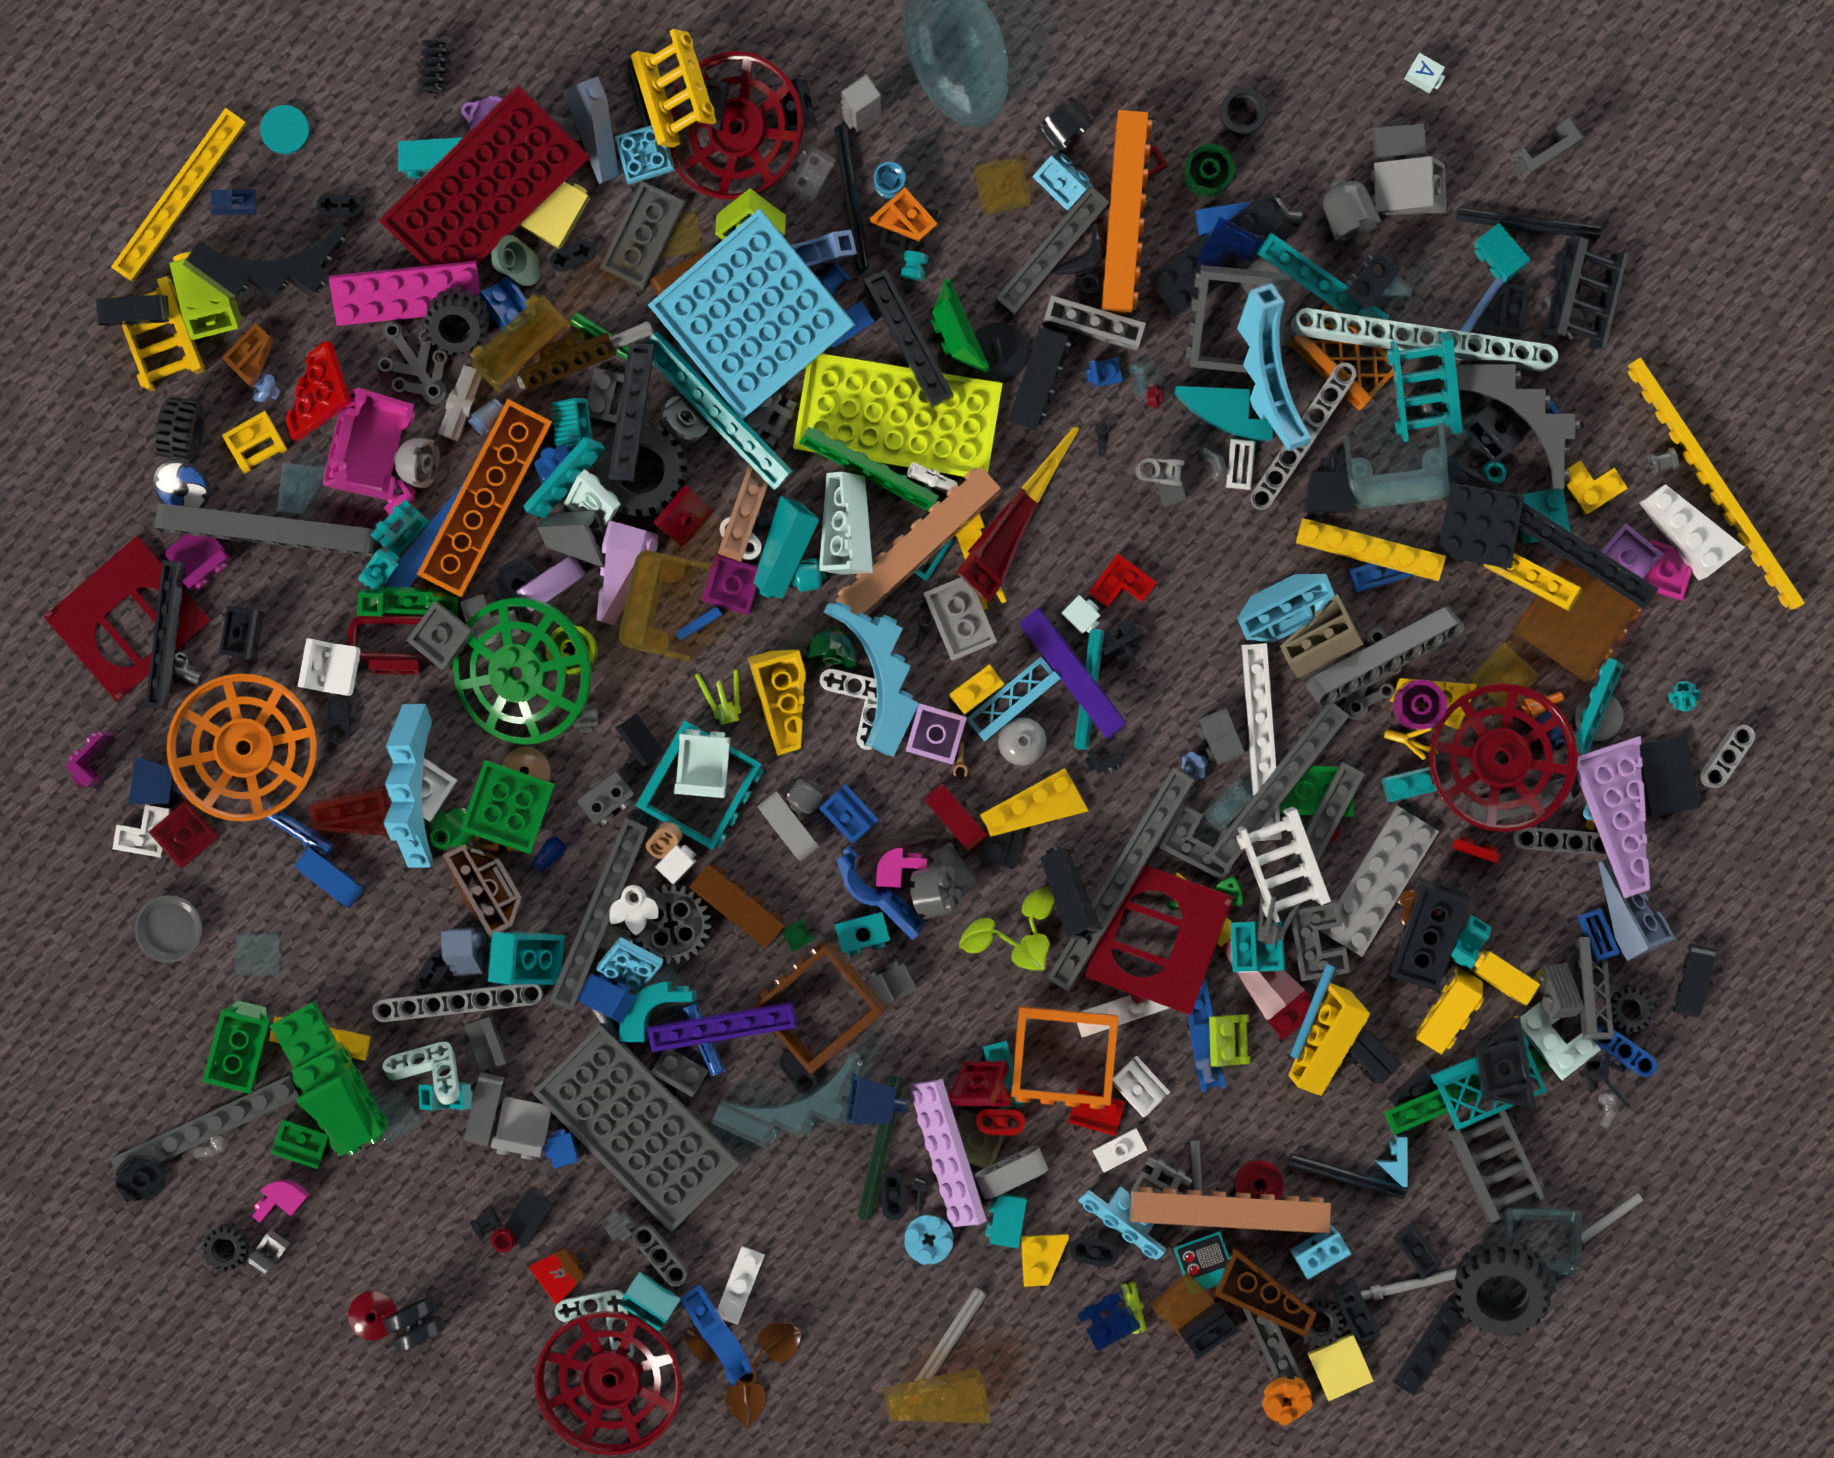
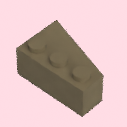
M1338 594L1332 598L1333 602L1323 611L1319 610L1314 614L1316 617L1307 626L1302 625L1280 646L1297 678L1364 645Z

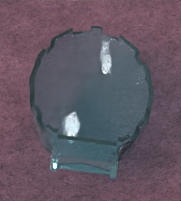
M907 0L903 12L902 37L908 63L926 97L951 120L965 127H985L1001 113L1008 93V57L1001 28L993 12H990L984 0Z

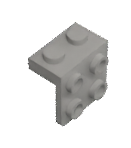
M506 1097L502 1103L497 1133L492 1140L491 1148L497 1149L496 1153L502 1155H511L512 1152L520 1153L521 1158L535 1160L536 1157H540L544 1151L551 1111L541 1103Z

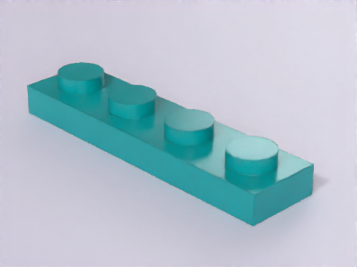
M584 437L525 503L524 508L526 512L545 518L572 488L578 475L584 470L587 471L605 451L603 445Z
M1608 658L1607 663H1604L1600 669L1599 682L1591 690V701L1588 708H1585L1581 714L1580 722L1582 723L1579 730L1574 733L1577 752L1581 755L1587 754L1624 667L1623 664L1611 658Z

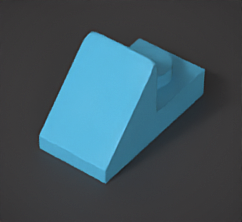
M1394 1135V1141H1390V1155L1394 1156V1160L1375 1161L1402 1187H1408L1407 1137L1405 1135Z

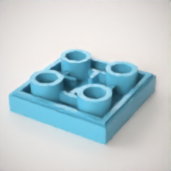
M652 125L615 137L629 185L675 171L669 147L658 145Z
M620 937L598 963L596 970L603 973L606 977L612 978L630 989L640 992L661 967L663 959Z

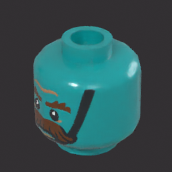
M816 558L800 560L792 578V585L797 587L800 592L820 589L822 587V580L827 579L826 572L819 571V562Z

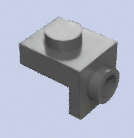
M270 1229L247 1261L257 1270L267 1275L278 1263L290 1243Z

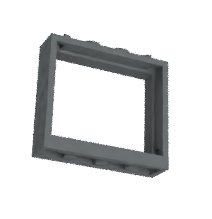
M1201 265L1200 273H1196L1194 287H1198L1197 297L1193 296L1191 311H1195L1194 320L1189 321L1188 335H1192L1191 344L1186 345L1185 359H1189L1190 367L1248 373L1243 366L1244 361L1199 356L1209 279L1261 285L1272 283L1273 286H1278L1277 292L1284 300L1279 330L1281 352L1291 287L1290 274Z

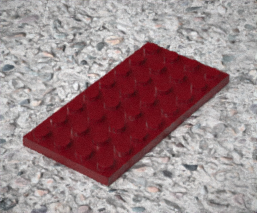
M517 84L381 216L379 222L424 266L477 261L478 265L498 245L504 236L509 235L590 155Z

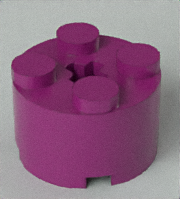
M1415 680L1405 683L1399 687L1393 699V711L1398 722L1407 728L1415 730L1433 727L1443 718L1447 709L1445 694L1436 684L1428 680ZM1419 698L1420 702L1425 705L1423 708H1420V711L1418 707H1415V702H1418Z

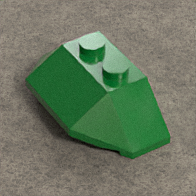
M947 278L944 280L932 311L935 319L931 320L936 334L941 332L945 341L941 342L946 356L951 354L954 361L983 372L990 371L989 365L951 280Z

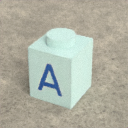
M1419 53L1404 79L1430 93L1433 88L1438 90L1445 76L1441 73L1445 67Z

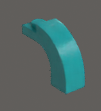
M664 981L648 986L634 996L636 1001L633 1002L629 1014L626 1015L624 1022L620 1023V1042H645L649 1040L647 1028L650 1015L655 1007L663 1002H693L696 1000V990H689V986H675V990H672V981Z

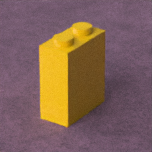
M989 664L950 693L949 696L962 714L965 715L1001 688L1004 683Z

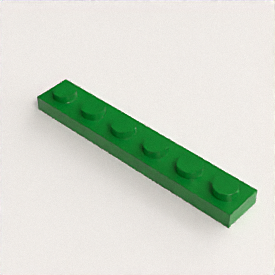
M808 426L799 441L803 446L858 475L865 476V479L927 512L939 497L930 488L915 484L909 477L891 471L883 463H876L870 460L866 454L848 448L840 440H833L827 437L823 431Z

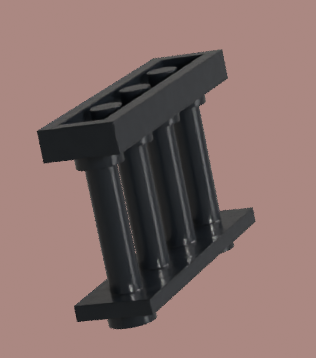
M1581 237L1566 239L1544 334L1551 337L1565 336L1567 331L1590 339L1588 349H1606L1610 339L1609 333L1623 275L1627 268L1628 254L1625 252L1611 254L1610 258L1588 251L1587 239ZM1583 260L1607 268L1604 282L1581 274ZM1581 284L1601 291L1599 305L1577 299L1575 297L1577 285ZM1572 308L1596 315L1593 329L1570 322Z

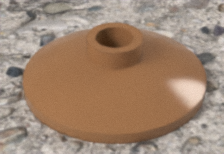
M532 747L514 749L505 757L502 766L519 772L522 767L526 766L529 769L528 775L548 781L550 777V765L547 758L542 752Z

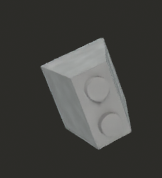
M1432 156L1374 163L1371 179L1373 185H1375V194L1372 196V201L1379 214L1446 213L1445 164Z

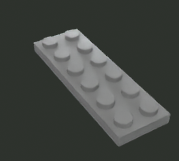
M1396 805L1338 899L1342 926L1319 931L1362 957L1439 831Z

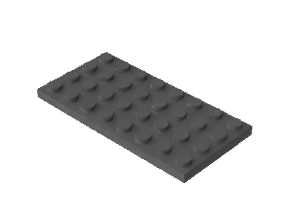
M603 1023L532 1092L670 1232L741 1164Z

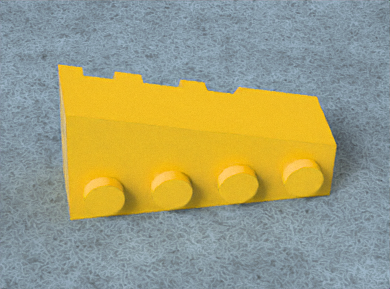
M1329 983L1326 997L1321 1003L1318 1016L1311 1028L1299 1059L1295 1058L1288 1075L1298 1088L1320 1096L1329 1086L1333 1075L1338 1067L1341 1066L1345 1055L1354 1044L1357 1035L1366 1024L1370 1015L1368 1010L1350 990Z

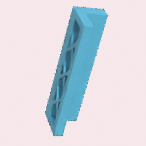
M1040 657L967 717L966 720L985 742L1061 678ZM1041 664L1049 676L1043 681L1031 680L1032 670ZM1029 673V680H1022ZM1017 682L1028 683V692L1023 697L1013 696V686ZM1031 683L1038 684L1031 690ZM1010 689V696L1003 695ZM998 698H1010L1009 709L1004 713L994 712V703ZM1012 699H1020L1012 706ZM991 705V711H984ZM980 713L991 714L990 725L981 731L973 719ZM993 714L1001 715L993 721Z

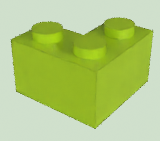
M748 189L716 215L715 234L724 240L757 210L761 209L784 236L786 215L752 189Z

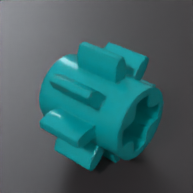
M1688 681L1676 683L1672 686L1673 692L1668 693L1669 702L1673 703V708L1684 712L1697 707L1696 701L1701 700L1700 690H1696V685Z

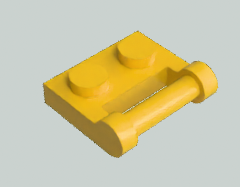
M266 411L222 435L244 474L251 471L253 466L276 453H283L288 450ZM272 438L273 445L248 459L244 458V452Z

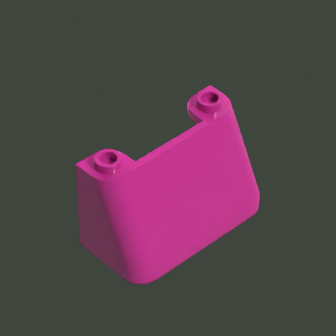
M356 388L348 391L351 404L339 412L324 472L323 485L334 489L390 500L392 496H395L398 489L395 477L391 476L394 467V455L398 450L402 430L406 429L407 426H411L414 421V404L362 388Z

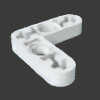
M835 669L825 670L820 676V684L825 690L865 699L857 733V743L865 750L873 749L865 746L864 741L860 740L861 735H866L868 729L862 728L863 723L873 726L874 723L867 720V710L877 706V698L874 692L868 691V696L862 695L866 688L865 681H871L869 687L876 688V680ZM830 673H834V678L842 680L841 675L847 676L844 681V691L838 690L840 684L834 683L832 687H828L824 677H829ZM853 678L859 679L862 683L861 690L856 693L848 690V682Z

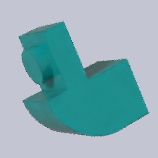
M1470 914L1459 931L1451 953L1454 961L1472 969L1477 962L1480 949L1490 937L1491 927Z
M458 1082L460 1091L458 1099L451 1104H442L435 1094L434 1083L420 1084L419 1107L421 1110L432 1111L472 1109L471 1101L473 1095L471 1085L465 1082ZM444 1085L446 1088V1093H448V1089L450 1088L448 1085Z

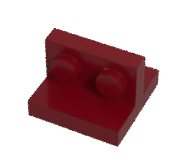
M963 1062L948 1096L950 1105L967 1107L1010 1106L1013 1098L1003 1083L1010 1068L1007 1062Z

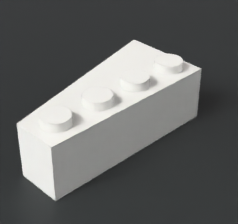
M1666 484L1639 502L1669 543L1678 550V554L1687 566L1691 567L1693 574L1698 580L1711 575L1745 548Z

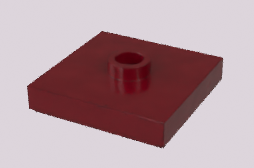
M685 485L653 523L678 545L683 547L714 510Z
M187 800L148 831L179 869H182L219 838Z

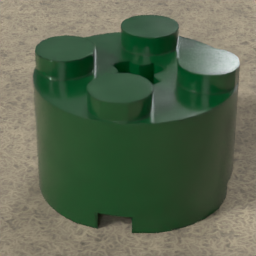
M1204 144L1196 148L1188 156L1183 169V179L1186 187L1196 196L1213 198L1221 195L1228 188L1234 176L1235 165L1225 148L1216 144ZM1207 167H1211V172H1213L1210 176L1206 175V171H1204Z

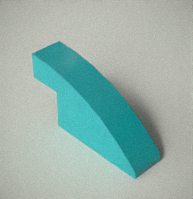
M1175 387L1174 394L1194 414L1214 427L1235 436L1266 442L1272 440L1273 427L1268 420L1249 419L1250 389Z

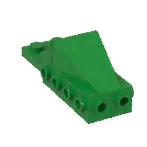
M315 1001L269 1025L294 1068L291 1070L294 1083L297 1087H301L303 1091L296 1099L297 1103L317 1120L322 1130L326 1131L331 1148L335 1152L337 1151L339 1156L346 1153L351 1156L363 1149L361 1145L367 1142L372 1145L384 1138L382 1134L389 1128L385 1115L378 1108L375 1098L365 1085L360 1071L353 1064L350 1053L343 1046L342 1042H337Z

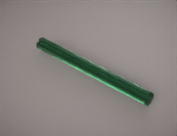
M891 1075L887 1086L896 1088L895 1098H899L903 1078ZM894 1112L891 1123L878 1124L857 1214L858 1218L863 1220H870L872 1218L896 1113Z

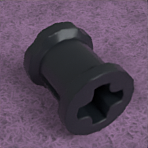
M490 1208L488 1213L479 1219L470 1221L472 1229L481 1240L485 1238V1234L496 1227L501 1228L503 1226L493 1208Z

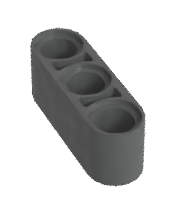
M484 1072L480 1073L465 1132V1142L489 1147L491 1142L490 1135L491 1131L494 1130L497 1117L495 1114L497 1107L500 1105L502 1097L501 1088L503 1083H505V1077Z
M644 1223L639 1225L633 1234L635 1245L671 1286L682 1285L688 1276V1268L651 1224ZM648 1230L651 1234V1240L642 1241L638 1235L639 1231ZM657 1249L665 1250L667 1258L665 1260H658L654 1255V1251ZM672 1268L681 1269L683 1277L674 1279L670 1275V1270Z

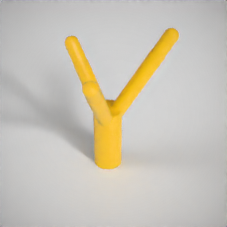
M1432 727L1407 734L1386 729L1384 738L1406 744L1424 760L1426 756L1418 748L1429 752V747L1410 738L1431 731Z

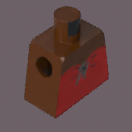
M565 1246L534 1261L529 1266V1269L555 1305H557L585 1277L587 1273L582 1268V1265L592 1257L584 1246L573 1254Z

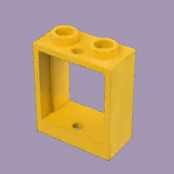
M1483 949L1478 953L1475 965L1472 969L1469 968L1471 972L1515 1001L1525 1005L1529 1003L1540 986L1538 982L1492 952Z

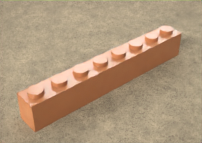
M982 467L978 470L976 468L972 469L965 476L966 481L962 485L952 487L947 492L948 497L942 503L938 501L928 510L930 514L927 517L916 520L910 527L912 530L906 536L900 535L892 543L894 546L887 553L883 551L874 559L873 573L858 574L856 582L851 586L847 584L838 592L839 597L836 601L851 607L849 612L855 615L862 613L868 616L971 522L973 518L994 501L1003 490Z
M1138 1187V1192L1131 1191L1130 1221L1330 1233L1331 1203H1324V1198L1309 1197V1202L1299 1201L1300 1196L1285 1195V1200H1275V1195L1260 1194V1199L1251 1198V1193H1236V1197H1226V1192L1211 1191V1196H1203L1201 1190H1187L1186 1195L1177 1194V1189L1162 1188V1193H1153V1188Z

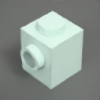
M1080 595L1061 613L1081 634L1085 631L1090 633V630L1095 629L1099 624L1096 620L1100 616L1097 613L1099 608L1090 599L1086 602Z

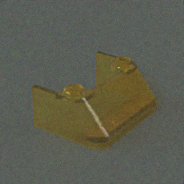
M533 294L524 302L526 306L524 310L484 347L479 345L469 354L472 357L469 361L470 364L498 393L502 391L500 386L564 326L566 328L571 326L564 316L542 294L538 297Z
M653 551L639 553L635 559L619 631L620 642L627 648L690 662L691 656L668 651V636L661 630L652 629L662 582L675 583L680 581L685 574L686 566L710 571L711 564Z

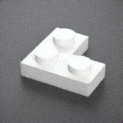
M145 805L141 828L116 825L112 849L163 857L164 850L151 837L148 831L171 813V809Z

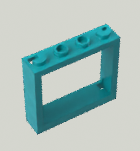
M684 720L638 800L636 807L663 822L676 824L682 833L714 850L716 846L719 848L722 846L727 837L724 833L727 825L733 826L739 816V813L736 812L739 804L745 805L752 793L748 790L751 783L757 784L764 771L760 769L761 763L730 746L729 754L752 768L711 839L650 805V802L679 753V734H685L686 729L700 730V735L710 736L709 733Z

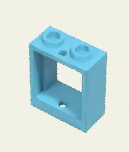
M1330 1225V1233H1316L1289 1249L1307 1279L1351 1255L1339 1232L1332 1225ZM1315 1240L1317 1242L1316 1245L1312 1246L1311 1241Z

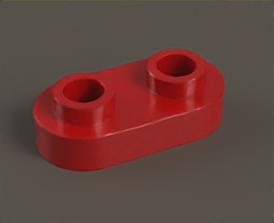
M1461 836L1460 840L1454 839L1452 849L1499 864L1501 854L1497 853L1498 848L1488 844H1484L1483 848L1474 845L1475 840Z
M985 1109L977 1115L975 1126L984 1135L1014 1136L1023 1130L1025 1118L1017 1110ZM984 1119L991 1120L992 1124L990 1127L984 1126ZM1009 1119H1013L1016 1122L1014 1128L1008 1126L1007 1122Z

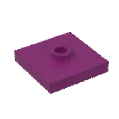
M715 554L701 601L748 616L757 590V586L753 582L758 567Z

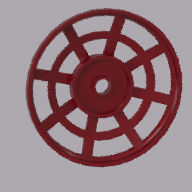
M731 51L719 53L698 63L703 79L712 80L706 72L711 67L724 62L742 61V76L727 77L719 80V82H727L730 85L741 84L739 98L727 100L723 131L715 130L708 123L697 121L689 125V139L694 155L681 162L675 147H669L675 170L680 177L693 189L720 200H736L743 194L728 193L732 179H744L760 172L765 184L753 191L759 195L774 186L792 166L803 138V108L799 94L792 81L773 62L748 52ZM752 62L770 69L784 83L773 92L763 82L751 78ZM680 81L674 88L671 97L679 93ZM751 86L760 89L769 97L759 107L749 101ZM789 92L794 99L797 110V132L785 130V114L780 101ZM679 105L671 109L674 122L687 115L677 112ZM773 107H775L778 116V129L766 128L764 115ZM740 121L742 123V130L740 133L734 134L732 127L735 122ZM697 126L708 128L711 143L703 149L700 148L697 140ZM764 138L776 139L772 151L767 158L763 159L758 148L763 143ZM783 140L795 142L787 162L779 173L773 177L768 166L778 155ZM717 151L727 155L728 159L725 170L714 166L707 158ZM750 155L756 166L746 171L735 172L738 158ZM701 163L711 173L723 177L719 190L715 191L702 185L691 176L688 169Z
M1500 683L1486 685L1462 695L1446 709L1445 715L1437 723L1430 741V774L1441 799L1462 820L1489 831L1508 832L1522 830L1547 819L1567 798L1577 773V744L1573 730L1565 715L1544 695L1516 684ZM1508 692L1505 707H1490L1476 713L1468 701L1485 693ZM1518 694L1538 702L1553 717L1540 725L1529 714L1515 709ZM1461 707L1467 720L1457 730L1452 744L1438 741L1445 722L1457 708ZM1503 714L1501 728L1487 731L1480 720L1489 715ZM1513 716L1525 721L1533 730L1523 737L1511 730ZM1472 725L1479 736L1473 748L1459 746L1463 734ZM1558 725L1563 731L1567 743L1568 765L1553 763L1552 746L1546 733ZM1540 738L1544 748L1545 761L1532 759L1529 744ZM1436 751L1450 754V768L1456 784L1446 791L1442 787L1437 773ZM1498 751L1506 753L1508 758L1506 764L1499 765L1496 763L1495 754ZM1457 755L1471 758L1473 772L1463 779L1458 769ZM1529 769L1543 771L1538 783L1530 791L1522 781L1523 778L1527 775ZM1551 772L1566 775L1559 794L1544 809L1535 797L1546 786ZM1480 779L1483 783L1490 786L1489 799L1486 800L1476 795L1469 789V786ZM1514 786L1521 795L1520 799L1511 802H1499L1500 788ZM1463 792L1473 802L1487 807L1486 822L1466 814L1451 799ZM1526 803L1536 815L1519 823L1496 824L1498 810L1514 809Z
M591 1312L566 1322L546 1342L539 1355L535 1369L534 1385L536 1398L548 1424L568 1443L594 1454L622 1455L638 1451L650 1445L670 1426L677 1413L682 1395L681 1369L670 1344L648 1323L621 1312ZM611 1317L626 1320L628 1323L624 1332L618 1330H598L594 1332L588 1320ZM578 1324L585 1336L574 1342L565 1355L551 1352L553 1345L559 1337L568 1329ZM637 1325L656 1337L664 1346L667 1354L655 1357L642 1341L634 1337ZM615 1337L620 1338L621 1341L617 1350H604L598 1338ZM587 1342L594 1352L586 1362L572 1358L574 1353ZM630 1343L638 1347L647 1359L635 1363L626 1354ZM546 1361L561 1365L559 1369L561 1393L550 1399H547L544 1386ZM672 1363L676 1382L673 1402L659 1395L662 1382L659 1366ZM568 1367L581 1371L580 1385L571 1389L568 1388L567 1383ZM649 1369L653 1370V1391L640 1385V1372ZM607 1374L614 1375L617 1383L613 1385L607 1384L604 1376ZM584 1394L594 1404L591 1415L581 1409L574 1401V1398ZM636 1394L649 1400L641 1411L632 1415L628 1403L632 1401ZM566 1402L571 1411L587 1423L582 1437L567 1428L552 1409ZM655 1404L667 1410L666 1417L658 1427L640 1438L636 1423L644 1419L654 1408ZM618 1408L623 1420L616 1421L600 1419L603 1409ZM596 1427L603 1429L626 1428L631 1442L603 1444L593 1442L591 1438Z

